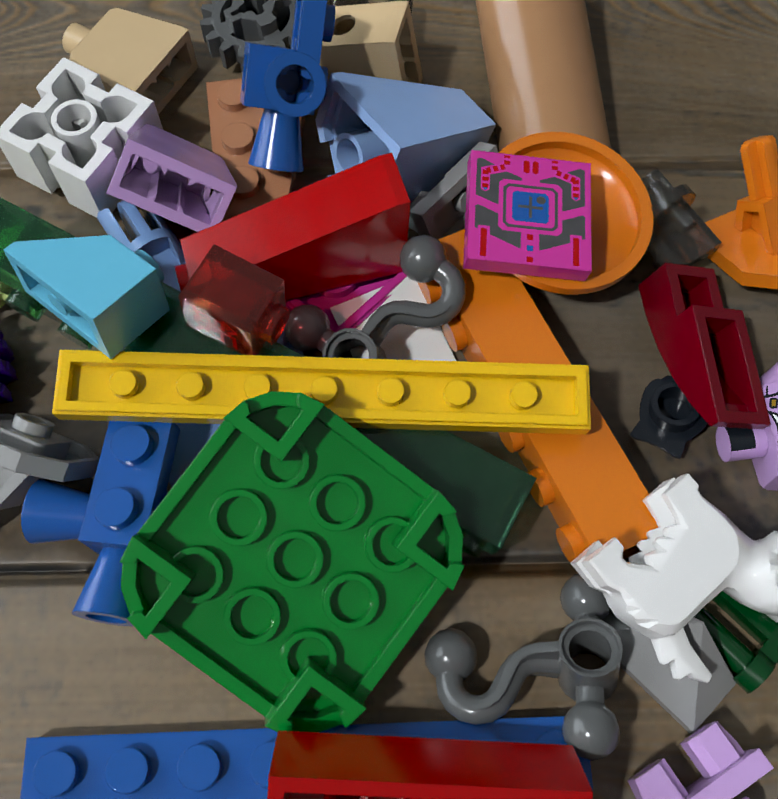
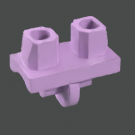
M718 721L705 724L680 743L702 775L688 787L684 788L664 758L657 759L647 765L627 781L636 799H733L774 767L760 748L743 751L738 742Z

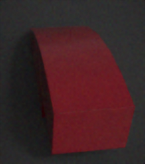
M664 263L640 283L638 287L652 335L672 378L693 408L712 427L764 429L770 426L771 422L743 310L723 308L714 269Z

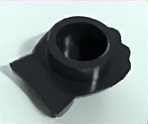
M667 375L662 379L652 380L645 388L640 402V421L636 424L630 436L635 440L661 449L675 459H680L685 443L699 434L708 423L689 403L672 376Z

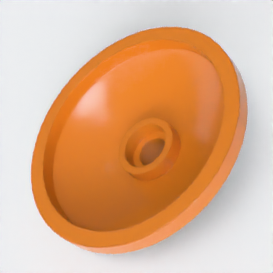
M568 132L531 134L510 143L499 152L591 163L592 272L586 281L520 274L512 275L544 291L565 295H579L608 288L622 280L635 268L645 254L651 240L653 209L643 181L622 156L594 139Z

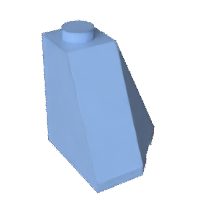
M345 72L331 73L327 84L325 100L321 102L315 119L320 143L329 141L335 174L379 155L392 153L410 202L418 196L419 192H430L444 178V175L479 142L487 143L496 126V123L462 89Z

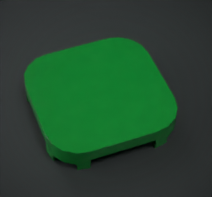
M271 391L243 400L223 418L224 421L144 525L131 537L120 560V563H122L121 591L130 614L127 619L145 639L152 634L265 717V727L276 732L278 730L322 732L341 724L347 728L367 709L365 704L366 698L447 587L452 591L454 590L465 566L462 564L463 534L455 514L457 511L438 490L431 487L324 406L325 404L300 392Z

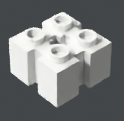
M63 57L37 85L36 89L41 100L35 107L31 108L21 103L0 126V148L17 177L50 194H53L57 188H61L69 204L97 218L98 212L109 208L112 213L117 207V203L122 201L106 194L128 136L146 124L154 125L162 130L163 127L153 100L118 83L108 93L105 91L99 74Z

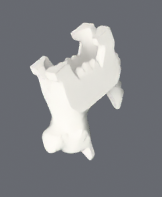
M688 473L680 475L677 479L673 477L662 482L642 500L655 519L658 528L648 531L646 534L648 539L641 540L636 544L641 552L630 556L629 562L623 559L624 547L614 537L604 545L599 540L595 541L570 564L589 587L603 593L608 606L616 618L651 639L659 663L662 665L669 663L674 679L680 680L688 676L689 679L708 683L711 680L712 674L690 645L684 626L721 591L732 597L739 604L766 614L778 623V531H773L765 538L759 540L749 538L724 513L702 497L698 491L699 485Z

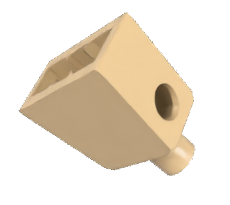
M409 1L335 6V25L332 40L330 43L322 41L320 66L328 68V80L331 73L345 72L421 83L423 76Z
M120 8L110 9L92 29L79 23L70 24L65 30L62 39L64 50L70 54L69 60L99 74L106 92L109 93L118 83L153 100L158 115L198 68L189 29Z

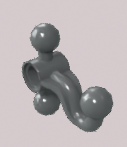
M428 235L412 237L403 245L401 250V269L409 279L418 283L435 280L442 289V295L437 302L425 304L408 300L391 301L380 306L370 316L362 330L344 328L338 332L330 329L329 318L320 307L301 305L295 307L287 314L284 322V334L293 348L300 351L318 349L323 353V357L345 358V355L352 348L365 346L369 352V359H387L380 345L394 326L405 324L429 328L439 327L450 322L461 311L466 299V283L461 271L447 260L445 247L438 239Z
M579 573L574 574L568 579L561 589L560 601L562 608L573 622L568 624L561 632L559 641L537 642L525 645L510 654L500 666L489 690L482 695L468 693L463 684V681L474 671L478 659L477 648L472 639L463 631L453 628L439 630L429 639L424 653L425 665L430 673L436 677L438 698L444 708L459 721L474 725L492 723L508 712L528 676L557 678L559 686L564 693L576 701V705L564 717L562 732L567 745H573L578 757L590 761L603 759L610 755L619 744L620 726L615 714L605 705V700L610 698L617 688L623 646L620 636L615 629L602 621L611 611L603 593L589 587ZM588 653L602 659L605 666L600 669L588 670L575 664L572 659L579 654Z

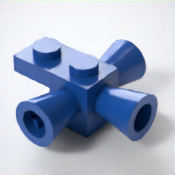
M296 0L291 49L245 42L240 102L244 106L264 108L248 164L252 166L286 172L304 171L300 117L314 115V111L321 102H324L327 92L328 68L320 66L322 41L331 42L335 25V6L327 4V0Z
M109 421L90 494L44 479L37 480L29 488L21 513L22 532L29 543L38 544L78 539V541L99 554L71 612L74 616L104 624L134 627L127 619L130 614L121 591L122 563H120V560L131 537L140 530L168 493L167 486L180 434V429L176 423Z

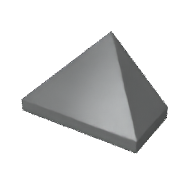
M612 610L602 620L612 626L620 636L623 646L620 667L689 734L694 733L736 684L704 622L695 617L684 626V630L690 645L712 674L711 680L708 683L689 679L688 676L680 680L674 679L669 663L665 665L659 663L651 639L616 618Z

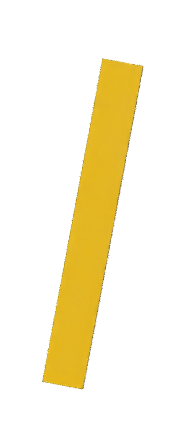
M59 350L52 414L59 420L221 424L224 421L223 418L243 400L276 391L300 392L325 404L324 406L353 428L584 435L591 430L589 365L125 351L119 352L114 358L110 359L101 351Z

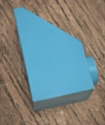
M111 235L16 241L3 249L25 292L110 359L114 358L170 310L161 284L164 281V274L156 261L141 249L133 252Z

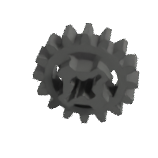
M211 0L212 4H202L201 6L203 20H200V26L204 42L207 43L212 58L221 56L223 67L226 69L237 62L240 63L241 71L243 72L245 42L291 49L296 0Z

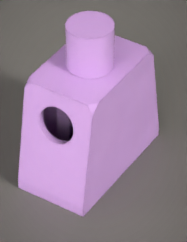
M146 124L128 136L106 194L199 232L222 222L237 189V184L223 158L154 125Z

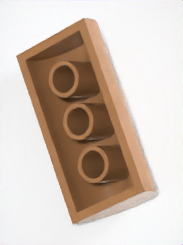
M476 0L499 152L510 143L522 137L541 132L574 133L594 139L611 148L585 0Z

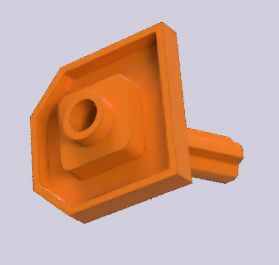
M764 135L745 141L740 149L749 196L737 200L736 210L690 228L689 243L741 286L778 290V149L774 136Z

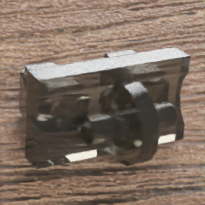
M658 169L648 173L642 181L649 194L652 204L651 210L653 211V231L647 248L653 256L651 265L656 270L664 263L692 266L715 253L722 242L691 208L696 194L687 184L673 187Z

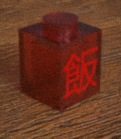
M215 244L178 296L188 327L243 355H258L265 342L274 344L284 331L290 316V309L286 308L284 279Z

